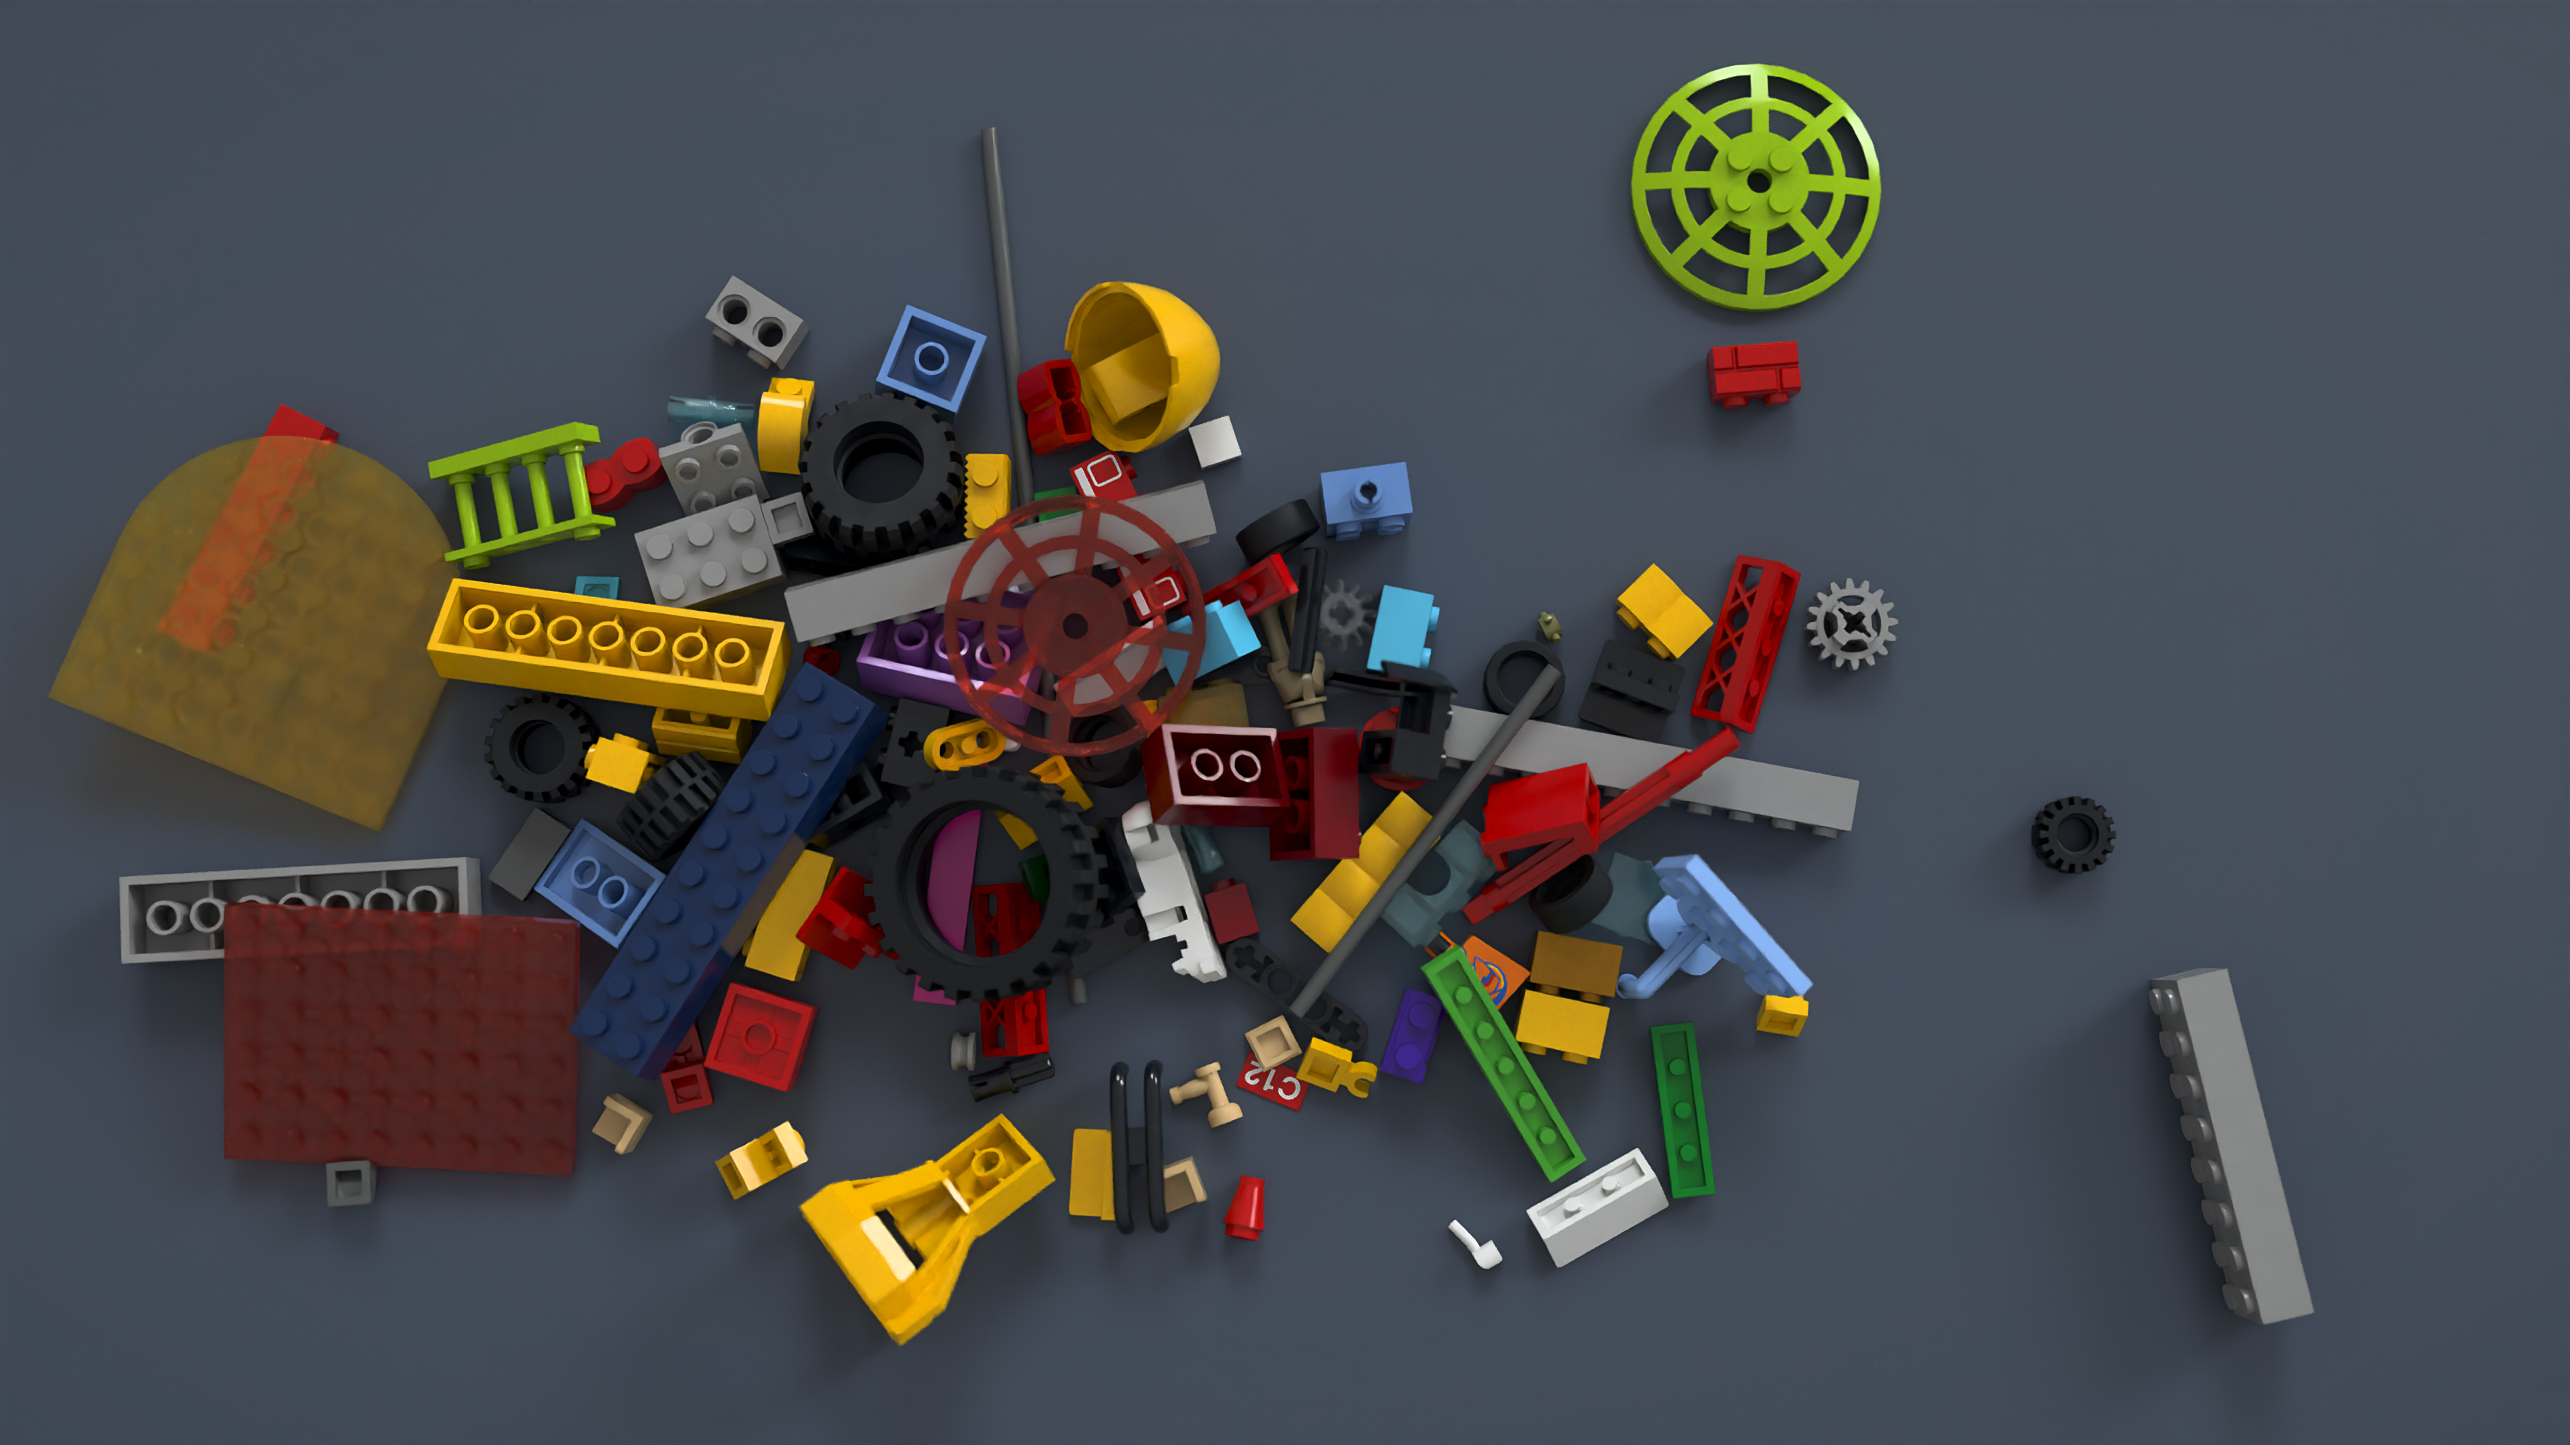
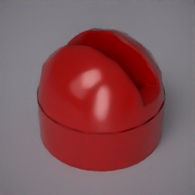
M825 644L818 646L810 645L804 650L803 665L807 661L831 677L838 670L840 655L830 646Z

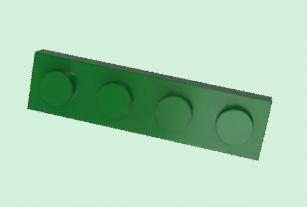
M1690 1021L1649 1026L1671 1198L1715 1194L1694 1023Z

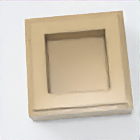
M1283 1015L1244 1034L1263 1073L1302 1053Z

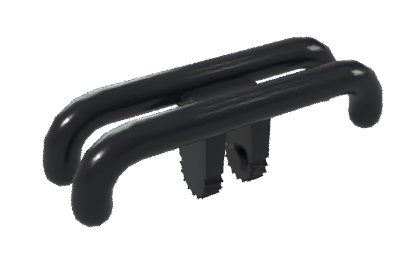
M1155 1059L1146 1064L1144 1070L1145 1127L1128 1128L1126 1081L1130 1069L1125 1062L1119 1061L1112 1066L1109 1081L1115 1223L1118 1231L1123 1235H1130L1134 1232L1135 1223L1132 1220L1129 1166H1147L1149 1219L1153 1230L1162 1234L1169 1229L1170 1225L1166 1216L1161 1105V1074L1163 1072V1064Z

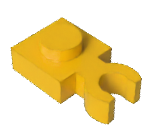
M1312 1037L1298 1067L1296 1078L1335 1093L1341 1084L1347 1086L1353 1095L1367 1098L1370 1083L1360 1079L1363 1078L1374 1082L1378 1068L1369 1062L1353 1063L1351 1062L1352 1051Z

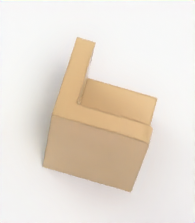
M619 1093L607 1095L603 1102L607 1107L592 1132L616 1145L614 1151L621 1155L631 1153L654 1117V1114Z
M1192 1156L1164 1167L1167 1213L1196 1201L1200 1203L1207 1199L1206 1191Z

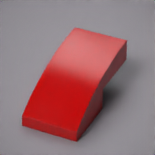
M697 1018L660 1074L671 1114L714 1103L709 1069L703 1066L706 1055Z

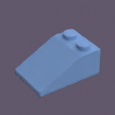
M581 818L533 889L620 950L668 874L587 820Z

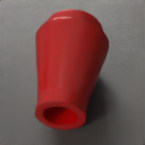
M1240 1176L1239 1185L1222 1222L1226 1225L1224 1235L1258 1242L1260 1232H1264L1265 1180Z

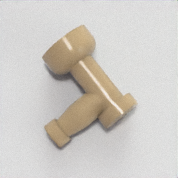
M1218 1061L1194 1070L1197 1079L1189 1081L1181 1087L1176 1086L1170 1089V1095L1175 1105L1183 1103L1186 1099L1196 1098L1207 1093L1213 1110L1208 1114L1211 1128L1243 1117L1239 1105L1229 1103L1217 1072L1221 1070Z

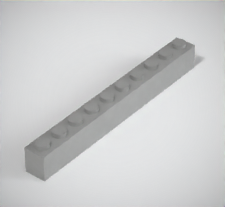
M1202 479L789 587L784 592L798 643L809 640L811 646H818L836 640L834 633L851 629L852 635H860L878 629L876 622L893 618L895 625L918 619V611L934 607L936 614L960 608L959 601L976 596L977 602L980 603L1002 597L1001 590L1018 585L1019 592L1039 588L1044 585L1043 579L1059 575L1061 581L1074 579L1085 575L1084 568L1101 564L1102 570L1116 568L1127 564L1126 557L1142 553L1144 559L1158 557L1168 553L1167 546L1184 542L1185 548L1200 546L1209 543V535L1217 533Z
M1450 705L1453 716L1451 725L1445 733L1443 749L1446 751V763L1444 767L1461 769L1462 763L1473 764L1508 718V715ZM1528 719L1486 775L1503 777L1505 770L1520 773L1521 778L1587 762L1597 787L1604 789L1603 796L1615 799L1684 751L1690 752L1692 750ZM1726 756L1703 771V776L1657 806L1670 808L1671 801L1687 804L1686 811L1694 814L1712 816L1713 809L1729 812L1728 819L1733 821L1754 823V817L1770 819V827L1795 831L1797 824L1812 827L1811 835L1837 839L1838 832H1850L1852 829L1860 781Z

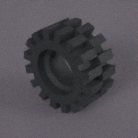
M2081 796L2057 799V801L2045 805L2046 809L2038 812L2035 817L2038 819V822L2033 824L2031 832H2035V839H2031L2032 846L2038 847L2039 852L2036 853L2040 860L2044 859L2047 862L2045 865L2050 869H2058V872L2065 874L2089 872L2097 869V865L2104 864L2108 860L2105 856L2107 853H2112L2115 847L2110 844L2111 839H2116V831H2111L2110 825L2115 823L2112 817L2105 816L2104 813L2107 810L2102 805L2097 806L2094 804L2095 800L2090 798L2083 799ZM2068 819L2081 821L2088 830L2087 844L2077 852L2065 849L2058 838L2061 824Z

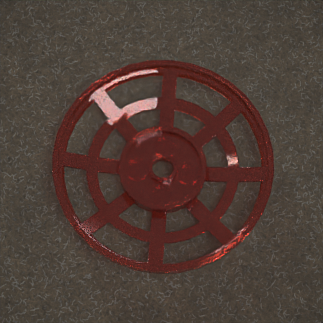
M1063 495L1043 498L1016 508L996 520L975 540L963 556L950 584L945 604L944 638L947 657L958 686L969 704L990 726L1008 739L1035 751L1056 756L1085 757L1109 753L1131 745L1156 730L1160 724L1175 712L1188 694L1200 668L1206 639V613L1203 594L1194 569L1179 545L1162 527L1143 513L1120 502L1096 496ZM1065 509L1083 510L1080 536L1055 537L1027 548L1012 528L1026 519L1045 512ZM1100 513L1114 515L1137 526L1153 538L1163 550L1144 565H1141L1135 557L1121 547L1097 538ZM999 538L1014 559L996 579L989 594L987 605L961 601L964 586L974 565L987 547ZM1077 549L1074 574L1059 576L1052 580L1036 560L1040 556L1054 551ZM1099 552L1115 559L1132 574L1111 589L1104 582L1091 577L1094 553ZM1173 564L1182 577L1189 597L1192 615V634L1166 631L1164 604L1153 579ZM1022 570L1037 589L1030 599L1026 610L1000 607L1008 585ZM1141 588L1145 591L1151 607L1153 629L1127 625L1126 612L1122 602ZM1070 614H1080L1087 620V633L1080 639H1071L1063 632V621ZM958 618L984 622L986 648L997 674L977 689L968 676L961 656L957 632ZM997 624L1023 628L1024 639L1029 650L1009 665L1004 660L999 646ZM1124 643L1150 646L1149 653L1142 667L1128 683L1113 663L1120 654ZM1163 648L1188 651L1187 663L1176 687L1163 705L1152 714L1136 693L1144 687L1154 673L1161 658ZM1040 664L1049 672L1059 675L1056 701L1048 700L1034 693L1018 679ZM1099 673L1114 692L1111 696L1095 702L1073 704L1076 678L1089 677ZM1006 688H1009L1028 705L1043 712L1054 714L1050 740L1035 737L1014 727L999 716L987 702ZM1123 704L1138 724L1125 733L1105 740L1087 743H1067L1071 717L1098 715Z

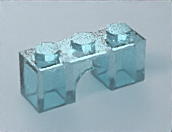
M1464 818L1432 850L1445 863L1448 870V880L1443 890L1436 895H1423L1405 882L1379 916L1412 948H1415L1419 942L1426 947L1443 929L1437 922L1448 911L1455 916L1470 900L1471 896L1466 892L1477 879L1484 884L1497 870L1492 858H1486L1482 851L1481 834Z

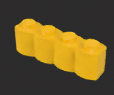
M1401 791L1362 836L1359 847V859L1341 860L1290 921L1329 954L1431 820L1432 816Z

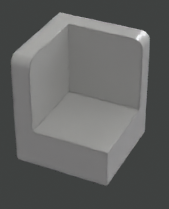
M801 491L760 504L772 543L778 550H785L789 542L816 534Z

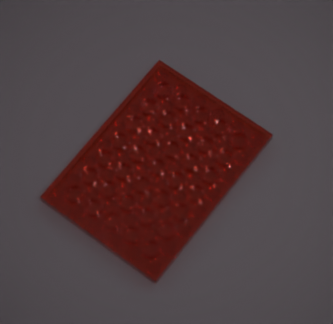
M229 902L224 906V1159L325 1164L372 1160V1166L571 1176L575 1171L578 1037L568 1030L578 1016L580 920Z

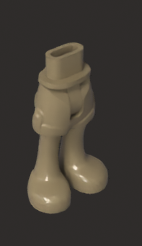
M1298 580V581H1294L1295 584H1296V586H1297V588H1298V585H1299V580ZM1298 591L1256 614L1265 632L1272 657V662L1267 664V670L1271 681L1275 684L1276 690L1285 703L1283 705L1284 710L1290 709L1294 728L1326 721L1322 702L1327 701L1326 696L1315 698L1324 695L1323 674L1325 671V661L1321 652L1316 651L1312 673H1294L1288 669L1290 650L1281 627L1278 606L1282 609L1291 642Z

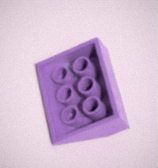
M1018 586L1002 589V597L978 603L976 596L960 600L961 607L952 611L936 614L933 607L918 611L919 618L910 622L895 625L893 618L876 622L878 629L867 633L856 661L862 690L1025 726L1038 690L1059 603V595L1034 589L1019 592Z

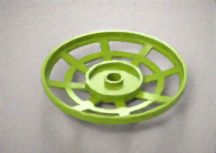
M1748 64L1734 65L1711 71L1690 81L1667 99L1654 114L1640 139L1632 164L1630 194L1632 212L1638 233L1650 256L1670 279L1683 290L1705 302L1731 310L1764 312L1777 311L1802 304L1825 292L1847 273L1859 259L1872 236L1879 214L1881 181L1879 164L1873 143L1861 120L1843 99L1830 88L1806 74L1780 66ZM1750 75L1751 97L1723 103L1711 109L1705 115L1686 100L1696 91L1716 81L1735 76ZM1767 76L1782 77L1800 83L1822 95L1831 105L1814 118L1809 112L1792 103L1776 98H1768ZM1751 110L1752 132L1739 135L1732 140L1714 124L1717 120L1732 113ZM1769 110L1788 115L1806 127L1791 141L1777 134L1769 133ZM1674 112L1691 128L1687 131L1677 148L1672 163L1671 172L1646 173L1647 159L1653 141L1664 121ZM1843 116L1852 126L1862 145L1868 165L1869 180L1846 177L1841 153L1833 137L1827 131ZM1702 136L1718 151V154L1712 162L1709 171H1685L1689 153L1696 140ZM1817 139L1821 142L1829 157L1833 176L1809 174V169L1802 153ZM1753 173L1765 175L1769 180V190L1764 193L1752 191L1747 183L1748 176ZM1671 189V197L1676 215L1682 227L1689 235L1672 254L1662 244L1652 225L1646 204L1645 191ZM1685 189H1707L1709 200L1715 212L1700 226L1695 221L1688 207ZM1809 192L1833 193L1828 214L1821 226L1816 229L1801 212ZM1845 195L1869 198L1868 209L1861 231L1850 250L1840 259L1825 239L1831 234L1840 218ZM1726 224L1738 231L1750 234L1749 255L1729 250L1716 243L1712 237ZM1788 224L1804 241L1801 245L1787 252L1766 256L1767 233L1775 232ZM1702 249L1708 255L1725 264L1748 269L1746 295L1736 294L1713 287L1693 276L1683 266ZM1812 252L1828 271L1818 280L1799 289L1778 295H1764L1765 270L1791 265Z

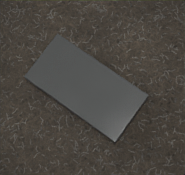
M535 807L488 876V879L521 901H527L534 891L533 887L573 829L541 808Z

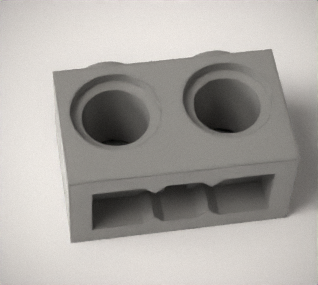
M733 275L705 316L707 321L714 327L711 332L712 335L730 347H733L735 342L740 343L749 349L746 356L767 370L773 364L783 371L810 330L804 320ZM737 307L747 308V317L743 322L739 324H730L728 322L729 314L733 309ZM773 329L783 331L782 340L778 345L773 347L764 346L763 339L768 331Z

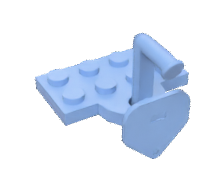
M1698 855L1664 857L1652 869L1661 878L1659 885L1666 894L1648 913L1646 926L1648 933L1662 948L1664 953L1638 979L1631 974H1623L1618 977L1616 993L1621 998L1648 999L1678 968L1689 975H1703L1711 970L1721 958L1733 964H1738L1747 974L1744 977L1747 984L1760 995L1801 997L1813 985Z

